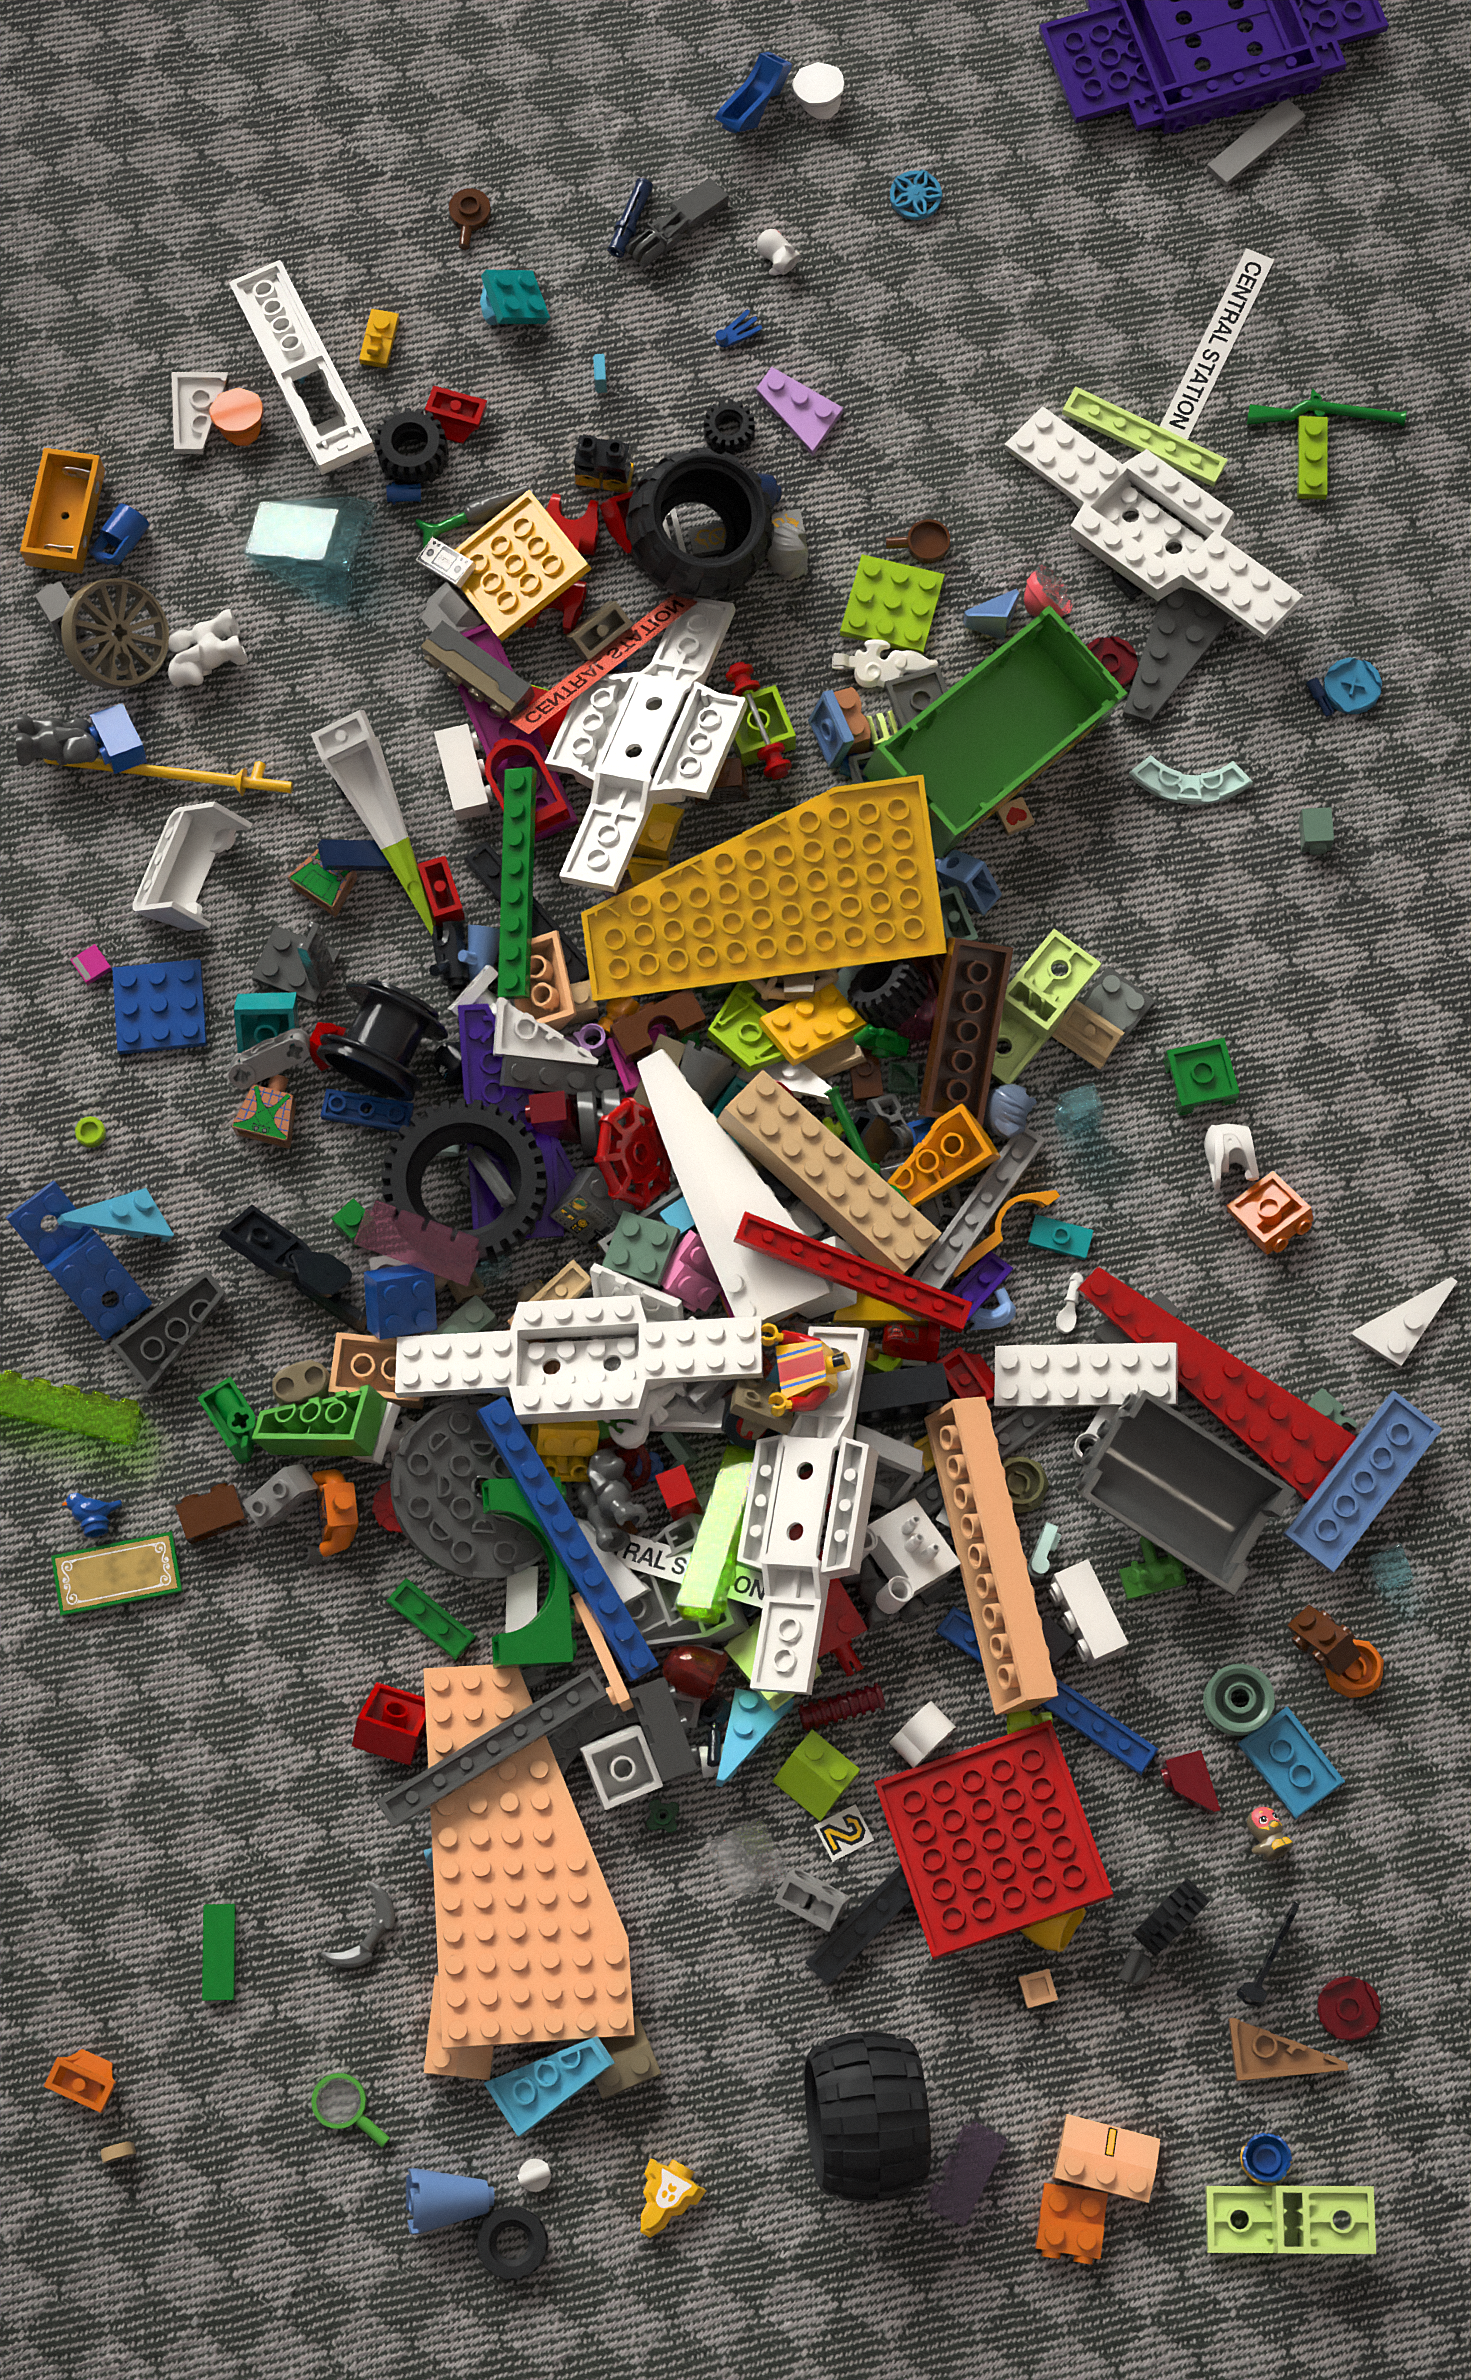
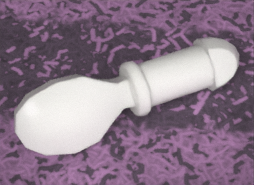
M1074 1273L1070 1277L1067 1297L1064 1299L1067 1305L1058 1313L1056 1318V1327L1063 1334L1071 1332L1076 1324L1075 1305L1079 1304L1078 1298L1080 1294L1076 1289L1084 1282L1083 1276L1080 1273Z

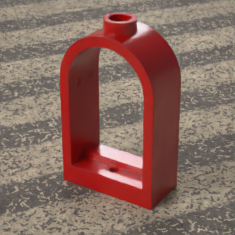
M508 738L500 739L494 743L493 749L485 762V775L503 813L504 799L495 783L496 769L506 758L514 755H523L536 762L556 802L535 812V835L571 818L569 810L540 753L533 745L523 740H509Z

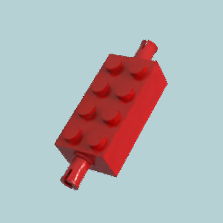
M801 1524L789 1531L791 1540H798L803 1535L804 1530ZM820 1547L818 1558L822 1562L823 1550ZM839 1578L830 1579L818 1658L828 1652L834 1653L846 1677L854 1674L849 1661L856 1672L864 1668L850 1645L852 1643L851 1639L868 1629Z

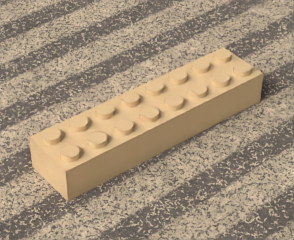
M764 1070L723 1109L716 1120L727 1133L866 1260L904 1275L942 1234L940 1230Z

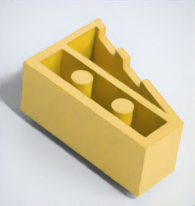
M857 1292L856 1304L836 1310L832 1327H861L870 1329L871 1327H884L886 1324L894 1321L903 1322L911 1326L927 1327L928 1320L922 1318L918 1322L894 1306Z

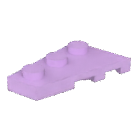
M773 367L770 368L756 388L757 395L777 417H780L787 424L791 433L804 443L807 451L812 456L843 413V407Z

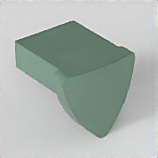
M664 1432L659 1436L677 1460L670 1469L684 1464L687 1470L700 1459L681 1432Z

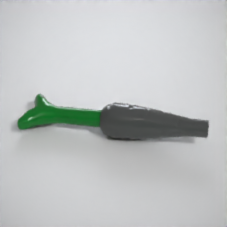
M523 485L517 489L477 499L468 503L464 508V512L437 524L416 519L417 527L423 532V549L432 537L437 539L441 534L466 523L477 525L489 520L528 491V486Z

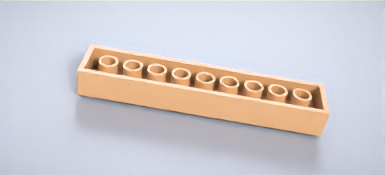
M984 1396L953 1399L925 1417L924 1420L957 1558L961 1562L959 1566L995 1715L1026 1711L1057 1697V1681L1052 1672L1049 1660L1050 1653L1045 1643L1042 1620L1038 1615L1035 1591L1030 1582L1027 1559L1023 1553L1020 1530L1016 1525L1012 1509L1013 1501L1008 1492L1005 1480L1006 1473L1001 1464L998 1440L994 1435L991 1412L987 1406L986 1398Z

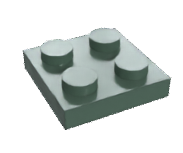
M623 1211L602 1266L626 1277L660 1287L681 1231L677 1227Z

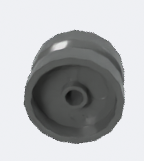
M619 1088L603 1090L601 1094L602 1109H597L596 1096L593 1091L577 1092L584 1158L597 1155L600 1133L598 1122L601 1116L608 1115L620 1105ZM625 1116L618 1121L622 1127L625 1125Z

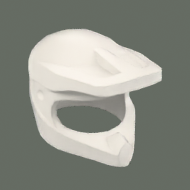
M1227 1123L1211 1125L1205 1137L1204 1148L1209 1162L1214 1190L1220 1191L1221 1173H1229V1165L1232 1163L1242 1165L1246 1171L1244 1176L1247 1180H1258L1259 1172L1249 1127Z

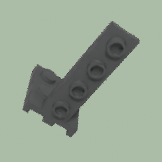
M309 921L307 925L309 932L307 938L275 925L251 975L252 981L283 993L297 992L298 999L317 1006L318 998L324 986L332 978L335 969L334 964L341 955L340 951L327 946L318 923Z

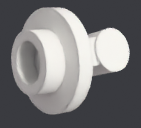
M530 2159L522 2165L517 2176L521 2187L532 2192H538L548 2186L552 2174L548 2163L540 2159Z

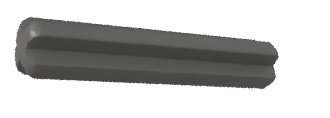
M475 1145L473 1149H469L468 1157L501 1206L508 1208L510 1204H514L516 1197L483 1148Z

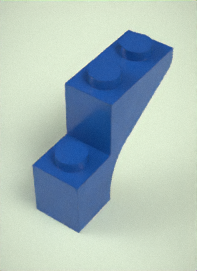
M771 52L760 53L747 80L717 112L715 119L723 123L722 128L732 133L757 128L770 97L780 95L793 64Z

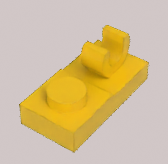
M371 309L359 357L360 364L388 368L400 319L399 313Z

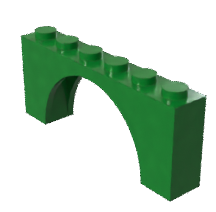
M551 1477L564 1501H566V1488L564 1485H561V1477ZM513 1478L488 1479L482 1483L483 1514L502 1516L526 1528L541 1545L547 1558L550 1573L547 1597L538 1614L523 1628L492 1637L493 1669L560 1666L574 1662L573 1657H576L577 1643L575 1638H572L571 1626L575 1622V1613L569 1603V1595L572 1594L573 1590L572 1580L568 1577L567 1571Z

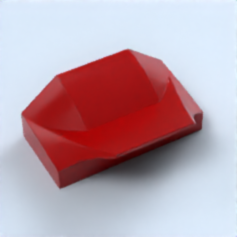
M433 385L425 407V414L429 412L433 414L434 420L438 419L447 440L463 444L473 431L479 429L488 404L485 399Z
M959 1346L935 1362V1364H944L947 1386L956 1399L985 1396L986 1402L995 1397L993 1393L995 1375L980 1354L966 1353Z

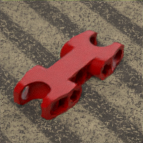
M553 493L545 510L580 555L594 556L599 539V501L590 500L585 514L579 519L570 520L561 515V495ZM576 581L525 623V627L534 628L539 614L543 610L555 608L564 614L562 621L563 634L570 633L575 628L583 612L587 582Z

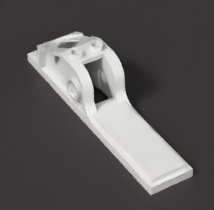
M281 260L229 282L276 378L296 427L321 475L373 453L375 450L373 442ZM319 370L338 416L314 426L301 397L298 396L293 381Z

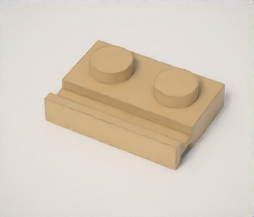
M1076 999L1072 1002L1052 1037L1098 1069H1101L1125 1032Z

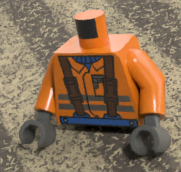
M336 1469L315 1471L313 1473L308 1471L319 1487L316 1490L322 1543L319 1546L305 1544L301 1547V1552H308V1557L302 1560L303 1563L320 1564L323 1556L328 1557L347 1549L353 1541L358 1528L354 1482L346 1483L343 1473Z

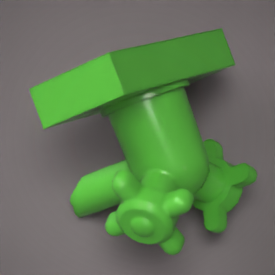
M1141 1536L1139 1541L1145 1563L1138 1564V1561H1132L1130 1567L1119 1569L1118 1571L1127 1601L1187 1584L1181 1561L1168 1554V1557L1157 1559L1153 1543Z

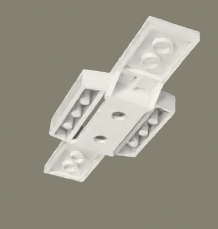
M1043 406L1005 443V450L1066 494L1080 509L1071 524V538L1155 600L1159 601L1180 587L1199 592L1264 641L1303 602L1302 594L1225 539L1234 524V512L1149 450L1146 449L1124 464H1121ZM1131 483L1206 536L1207 539L1204 541L1199 535H1196L1182 525L1180 521L1160 509L1157 504L1142 496L1135 488L1131 487ZM1127 511H1135L1139 514V518L1135 522H1126L1123 519V515ZM1177 542L1181 544L1182 550L1177 554H1170L1166 551V546L1169 543Z
M639 1295L518 1302L510 1331L397 1337L395 1394L397 1398L478 1393L507 1396L512 1398L515 1414L520 1424L642 1418L649 1390L669 1383L763 1378V1344L760 1341L763 1336L761 1331L763 1321L761 1316L647 1323ZM639 1333L635 1338L624 1337L622 1339H593L552 1343L534 1342L531 1344L526 1341L531 1339ZM610 1357H617L621 1360L620 1367L615 1371H608L604 1368L605 1361ZM551 1360L560 1363V1370L553 1375L546 1374L543 1370L544 1365Z
M809 1326L808 1335L821 1339L833 1350L834 1354L844 1351L848 1354L851 1369L837 1373V1391L830 1394L816 1410L795 1412L792 1427L787 1435L782 1434L763 1438L756 1442L737 1561L747 1567L762 1571L765 1598L750 1688L755 1691L812 1695L830 1579L860 1573L879 1454L870 1445L852 1440L869 1339V1331L865 1328ZM839 1450L821 1562L818 1556L820 1554L822 1529L825 1523L827 1498L830 1492L832 1466L835 1462V1451ZM804 1464H812L813 1474L806 1480L800 1479V1468ZM801 1524L804 1530L803 1535L798 1540H791L789 1537L791 1527Z

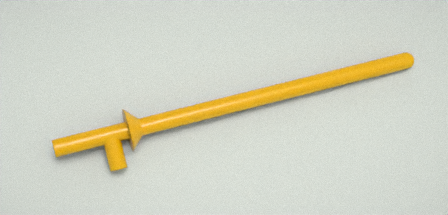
M96 758L92 763L61 765L113 772L110 764L104 765L102 759ZM44 759L47 764L59 765L56 760ZM260 761L254 763L251 777H247L246 768L236 775L149 764H140L119 772L233 786L241 796H244L246 788L290 794L293 792V782L264 779L263 775L266 765Z

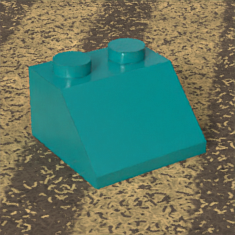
M297 992L237 994L234 1006V1019L238 1053L290 1029L299 1028Z

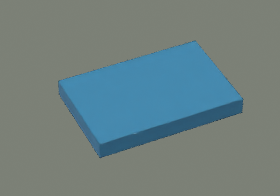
M1288 1706L1237 1744L1294 1820L1345 1783L1344 1779Z

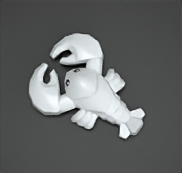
M686 1382L669 1383L649 1390L642 1418H630V1420L636 1421V1425L625 1422L616 1423L618 1428L624 1430L623 1433H618L612 1426H609L611 1438L617 1445L625 1449L638 1448L645 1442L649 1434L650 1419H653L655 1426H659L660 1423H663L669 1417V1413L664 1406L676 1394L681 1397L687 1394ZM604 1420L605 1423L611 1422L610 1420Z

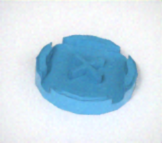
M1348 657L1337 661L1329 668L1324 679V690L1329 703L1336 710L1345 714H1360L1368 711L1376 704L1381 694L1382 679L1378 670L1370 662Z

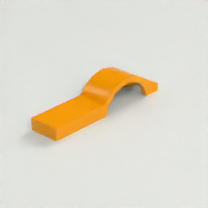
M1052 1190L1020 1194L1005 1201L990 1222L989 1235L971 1248L949 1280L959 1276L1003 1241L1001 1223L1007 1209L1019 1202L1033 1203L1043 1208L1060 1197L1058 1192Z

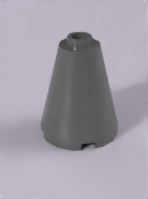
M688 1040L685 1045L680 1071L685 1076L690 1087L702 1098L706 1108L709 1109L739 1072L741 1066L704 1046L701 1048L696 1045L694 1049L696 1043Z

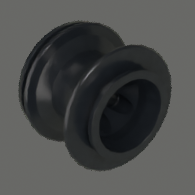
M368 980L366 984L349 983L346 985V992L361 1007L346 1037L334 1034L320 1036L322 1045L318 1047L317 1055L323 1062L343 1076L372 1091L397 1100L412 1101L415 1097L414 1091L422 1090L423 1085L420 1079L407 1068L422 1038L435 1041H443L448 1038L447 1030L438 1021L439 1014L423 1000L394 985L378 980Z

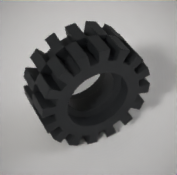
M728 399V404H724V400H720L718 407L713 404L711 412L707 410L704 419V436L708 446L712 444V450L717 452L720 449L721 454L726 452V450H730L731 455H735L736 449H738L739 453L744 452V446L749 448L751 440H754L755 432L754 415L750 413V408L747 405L743 408V402L741 401L733 405V399ZM734 420L739 423L740 430L736 434L725 435L719 431L718 427L722 421Z

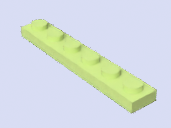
M1078 387L1074 388L1062 411L1063 415L1139 452H1143L1146 449L1169 466L1212 487L1215 486L1227 464L1228 459Z

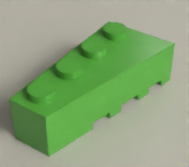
M369 1384L361 1386L359 1391L351 1393L344 1390L336 1392L334 1397L326 1399L316 1397L309 1399V1402L298 1406L292 1403L263 1410L259 1413L252 1439L270 1455L372 1456L388 1401Z

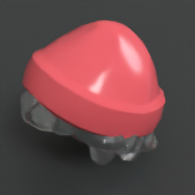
M1042 564L1037 566L1027 579L1024 592L1025 608L1030 615L1038 617L1050 605L1060 617H1063L1065 614L1071 613L1073 609V604L1067 596L1069 587L1067 584H1061V576H1056L1053 574L1052 569Z

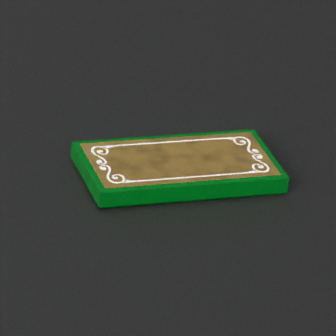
M172 1531L51 1556L61 1617L183 1593L174 1533Z

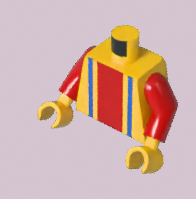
M766 1323L761 1328L762 1332H769L773 1335V1337H761L760 1341L764 1346H771L775 1342L780 1344L775 1346L781 1393H772L768 1400V1404L780 1405L771 1408V1414L775 1417L782 1416L785 1409H788L789 1412L816 1410L830 1394L837 1391V1373L851 1369L850 1358L845 1351L834 1354L833 1350L819 1338L782 1330L779 1333L777 1327L771 1323Z

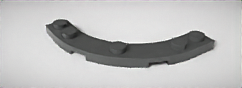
M677 1693L680 1703L675 1705L679 1717L685 1715L689 1729L697 1730L702 1698ZM607 1697L564 1723L552 1735L549 1741L563 1778L570 1765L581 1753L579 1747L591 1743L617 1728L640 1724L635 1707L623 1712L618 1703L612 1705L610 1698Z

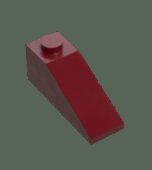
M564 1090L529 1095V1105H525V1116L527 1123H531L536 1132L575 1144H581L578 1110Z

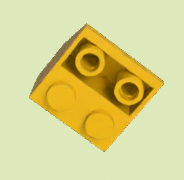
M597 1420L532 1424L531 1443L551 1477H561V1481L591 1482L587 1475V1469L591 1456L597 1452L600 1431Z

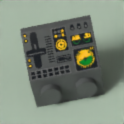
M582 1167L548 1216L592 1251H596L599 1249L598 1241L616 1230L622 1212L634 1213L636 1208L619 1199L613 1200L608 1195L609 1188L602 1172L596 1167Z

